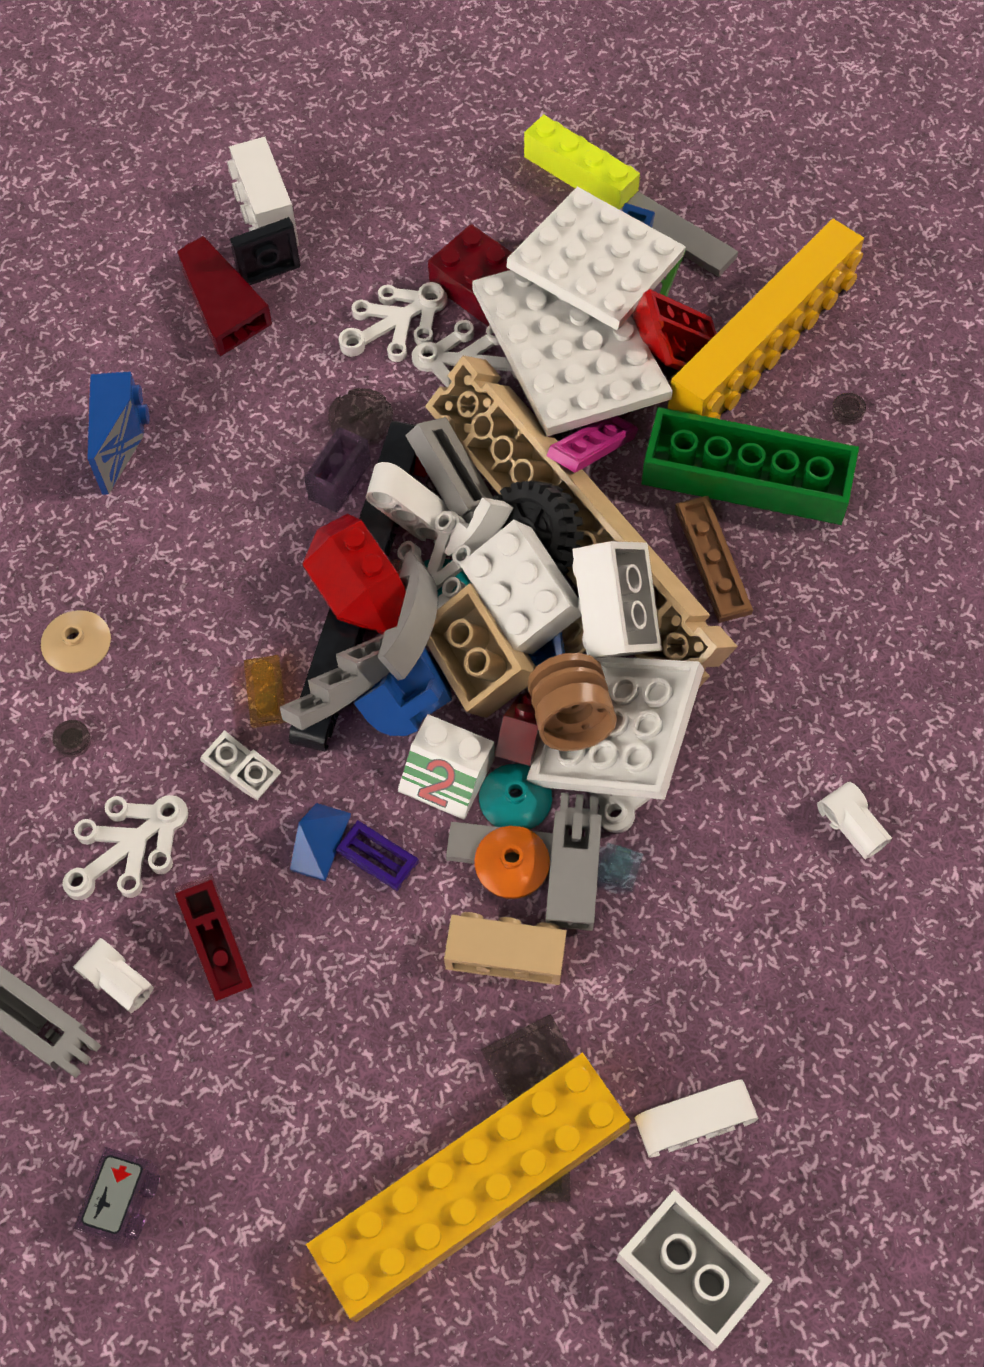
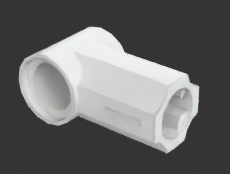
M852 782L845 783L817 802L818 811L821 816L826 815L832 822L829 825L833 829H840L864 859L872 857L890 843L892 837L868 810V803L864 794Z
M99 938L73 968L84 979H88L94 984L93 986L96 989L100 990L102 988L127 1011L133 1013L149 998L154 988L144 977L125 963L126 960L105 940Z

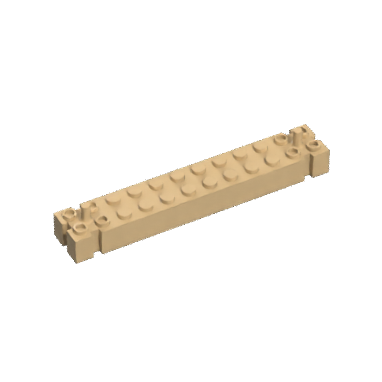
M463 355L448 374L452 381L448 387L440 386L425 407L435 419L447 418L473 464L498 494L501 495V489L511 487V484L515 482L539 481L550 483L564 489L563 493H568L573 498L570 503L577 504L580 510L574 515L582 517L583 525L578 526L577 531L584 532V540H577V545L584 547L608 541L647 543L582 469L574 473L546 456L550 446L558 441L553 435L546 437L537 417L510 386L498 384L501 376L485 359ZM648 545L662 650L636 654L635 656L643 659L699 661L704 668L699 685L700 688L710 677L705 669L707 667L720 666L738 646L720 626H708L705 621L710 617V614ZM567 567L569 570L567 573L568 577L577 586L573 567Z

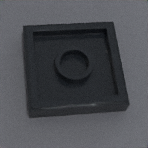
M290 217L230 238L237 272L250 286L301 266L294 225Z

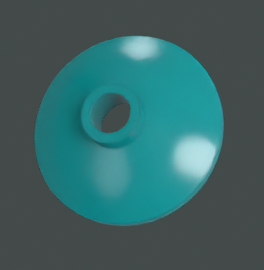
M524 764L504 765L492 771L483 781L479 792L480 808L485 818L495 827L520 826L530 830L538 826L547 817L552 805L551 788L541 787L527 781L530 766ZM512 789H519L522 791V795L514 798L509 795V792Z

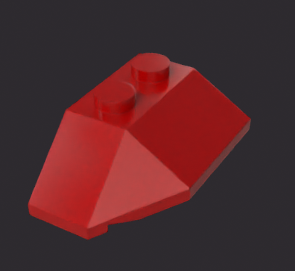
M651 289L644 292L633 312L635 324L642 341L649 347L651 353L666 366L679 371L717 334L712 317Z
M347 513L317 529L302 565L336 618L362 628L376 630L380 634H384L385 630L397 627L406 590L398 572L363 521Z

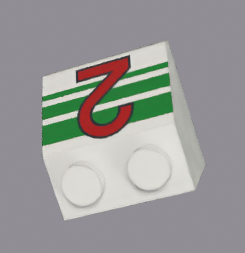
M427 714L411 745L398 792L464 820L495 759L494 741Z

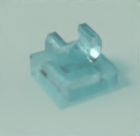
M607 843L598 870L597 881L632 892L643 854L629 848Z

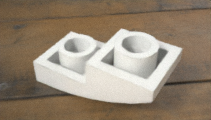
M482 497L474 511L470 524L457 523L444 553L447 556H452L454 550L460 545H467L473 551H476L501 530L513 507L505 501Z
M225 730L200 758L201 762L257 801L281 774L279 769L254 749L252 751L248 750Z

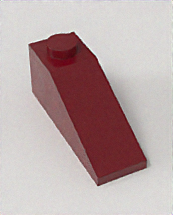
M212 873L175 887V896L215 1001L251 988L252 984Z

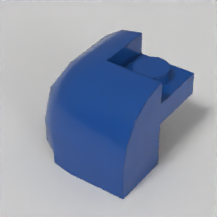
M425 647L405 679L398 681L389 672L367 692L358 697L354 704L367 722L377 731L390 736H406L419 730L421 722L426 718L427 714H432L452 701V693L443 672Z

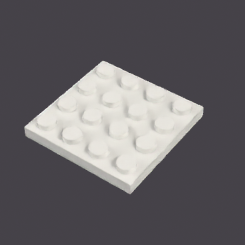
M576 187L508 257L506 267L618 330L634 312L644 292L649 289L654 290L684 255L686 246L585 190Z
M624 657L595 658L600 662L603 669L608 692L616 714L615 729L605 740L595 746L577 751L552 749L544 744L540 738L527 781L545 788L665 800L704 668L699 661Z

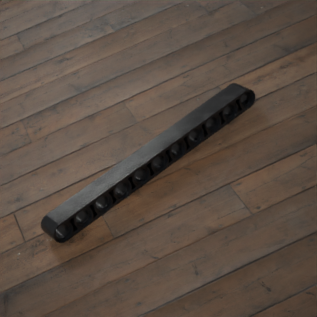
M392 420L378 463L388 462L395 464L409 475H412L415 467L416 453L405 435L416 426L415 424ZM365 499L359 519L363 521L385 555L389 556L396 534H393V531L399 524ZM329 608L300 698L310 694L308 680L338 668L336 654L362 643L366 628L338 620ZM334 713L304 730L291 725L289 743L326 752L329 745H326L327 738L332 737L339 713Z

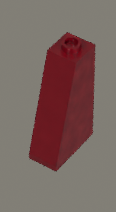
M204 236L186 244L177 251L182 271L214 348L220 357L272 325L269 305Z

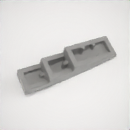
M384 634L336 654L338 668L308 680L310 694L280 706L282 720L300 730H304L333 715L363 695L385 677L390 671L378 659Z

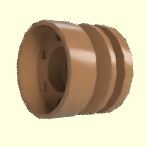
M563 653L548 658L537 665L529 675L527 686L535 710L538 731L543 743L550 748L561 751L586 749L605 740L615 729L617 718L608 692L604 672L600 662L594 657L582 653Z

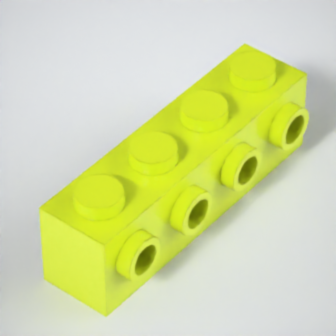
M544 114L524 132V157L573 188L579 187L619 210L638 192L640 173L632 166L626 165L611 156L607 151L601 150L588 142L584 137L578 136Z

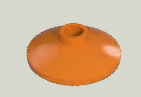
M520 826L501 827L490 832L480 842L475 854V871L481 884L492 894L506 899L523 898L539 889L546 880L550 867L549 852L543 840L533 831ZM514 852L519 856V859L516 862L510 863L506 861L505 856L508 853Z

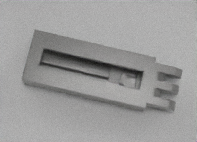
M446 417L418 423L405 435L448 510L456 512L470 524L474 511L482 497L493 499V496Z
M561 793L560 811H555L546 922L556 924L559 928L593 931L602 815L597 814L599 796L591 795L589 800L590 809L583 808L584 794H576L574 808L568 807L570 802L569 793ZM569 829H572L571 842L581 843L582 830H585L584 849L567 847Z
M0 965V1030L54 1070L59 1066L74 1078H77L81 1071L77 1066L71 1064L70 1061L75 1057L87 1065L91 1058L80 1050L81 1047L85 1044L90 1050L97 1052L101 1045L85 1033L87 1029L81 1023ZM47 1021H50L64 1032L60 1036L50 1028L45 1034V1037L55 1044L54 1046H51L37 1035Z

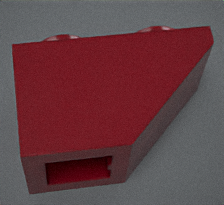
M529 693L519 694L503 715L494 755L530 766L534 759L541 738Z

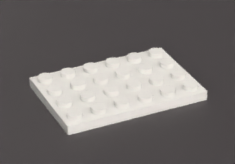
M512 270L472 281V290L546 437L671 400L673 390L649 347L642 341L631 316L618 330H615Z

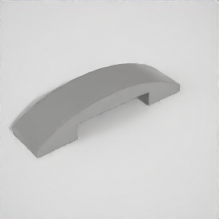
M412 551L405 553L399 576L407 590L398 625L395 628L385 630L378 659L398 681L405 679L421 656L433 630L438 607V592L435 581Z

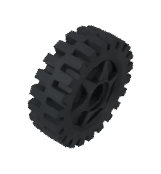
M539 481L515 482L511 484V487L501 489V495H495L493 499L505 501L513 507L511 514L501 529L512 520L531 527L563 576H565L569 572L567 567H572L573 564L572 549L582 547L577 545L576 541L584 540V532L577 531V527L583 525L582 517L574 515L580 510L577 504L570 503L573 498L568 493H563L564 489L559 486Z

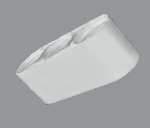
M381 462L374 466L366 494L367 501L419 540L433 539L434 543H436L438 536L435 527L436 517L441 512L449 511L444 501L397 465Z
M743 1080L732 1081L644 1111L635 1117L649 1158L660 1156L659 1151L668 1149L669 1152L698 1143L697 1138L706 1136V1139H710L735 1130V1125L743 1123L745 1127L758 1120Z

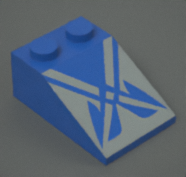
M131 371L90 374L87 459L102 495L111 492L144 436V424H149V409L147 404H143L141 385H135Z

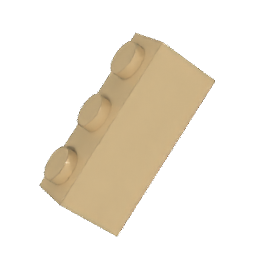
M463 912L461 916L451 915L444 957L445 969L560 985L567 930H561L558 925L547 922L537 923L536 926L521 924L520 920L510 917H501L498 921L483 919L482 915L473 912Z

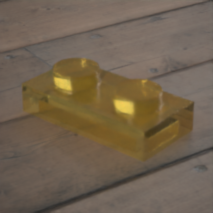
M279 655L244 660L252 728L287 723L282 720L280 706L285 705V696Z

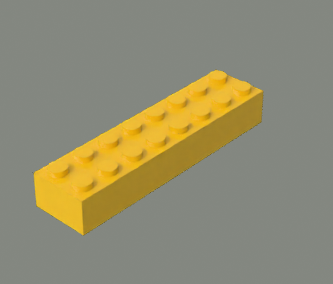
M832 218L671 379V389L673 392L671 400L668 402V409L720 419L721 414L726 409L731 411L739 402L741 393L746 388L748 390L753 389L758 383L761 373L766 368L771 370L776 365L781 352L785 348L788 350L792 349L797 343L800 333L805 328L810 330L819 318V313L823 309L830 310L837 301L839 293L843 289L848 291L857 279L856 267L863 257L861 249L864 237Z
M582 1052L312 1239L306 1246L348 1317L357 1322L629 1130L630 1119Z

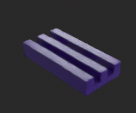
M359 820L356 821L336 848L338 854L397 892L401 888L403 881L410 875L411 870L419 863L417 857ZM358 833H361L406 862L404 866H399L357 839ZM349 845H353L397 874L394 878L349 849Z

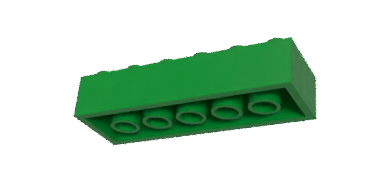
M658 407L644 460L641 485L700 497L708 496L710 499L842 525L849 504L859 447Z

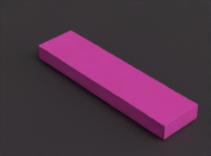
M614 416L592 423L552 444L546 456L576 473L633 440L638 428L624 419Z

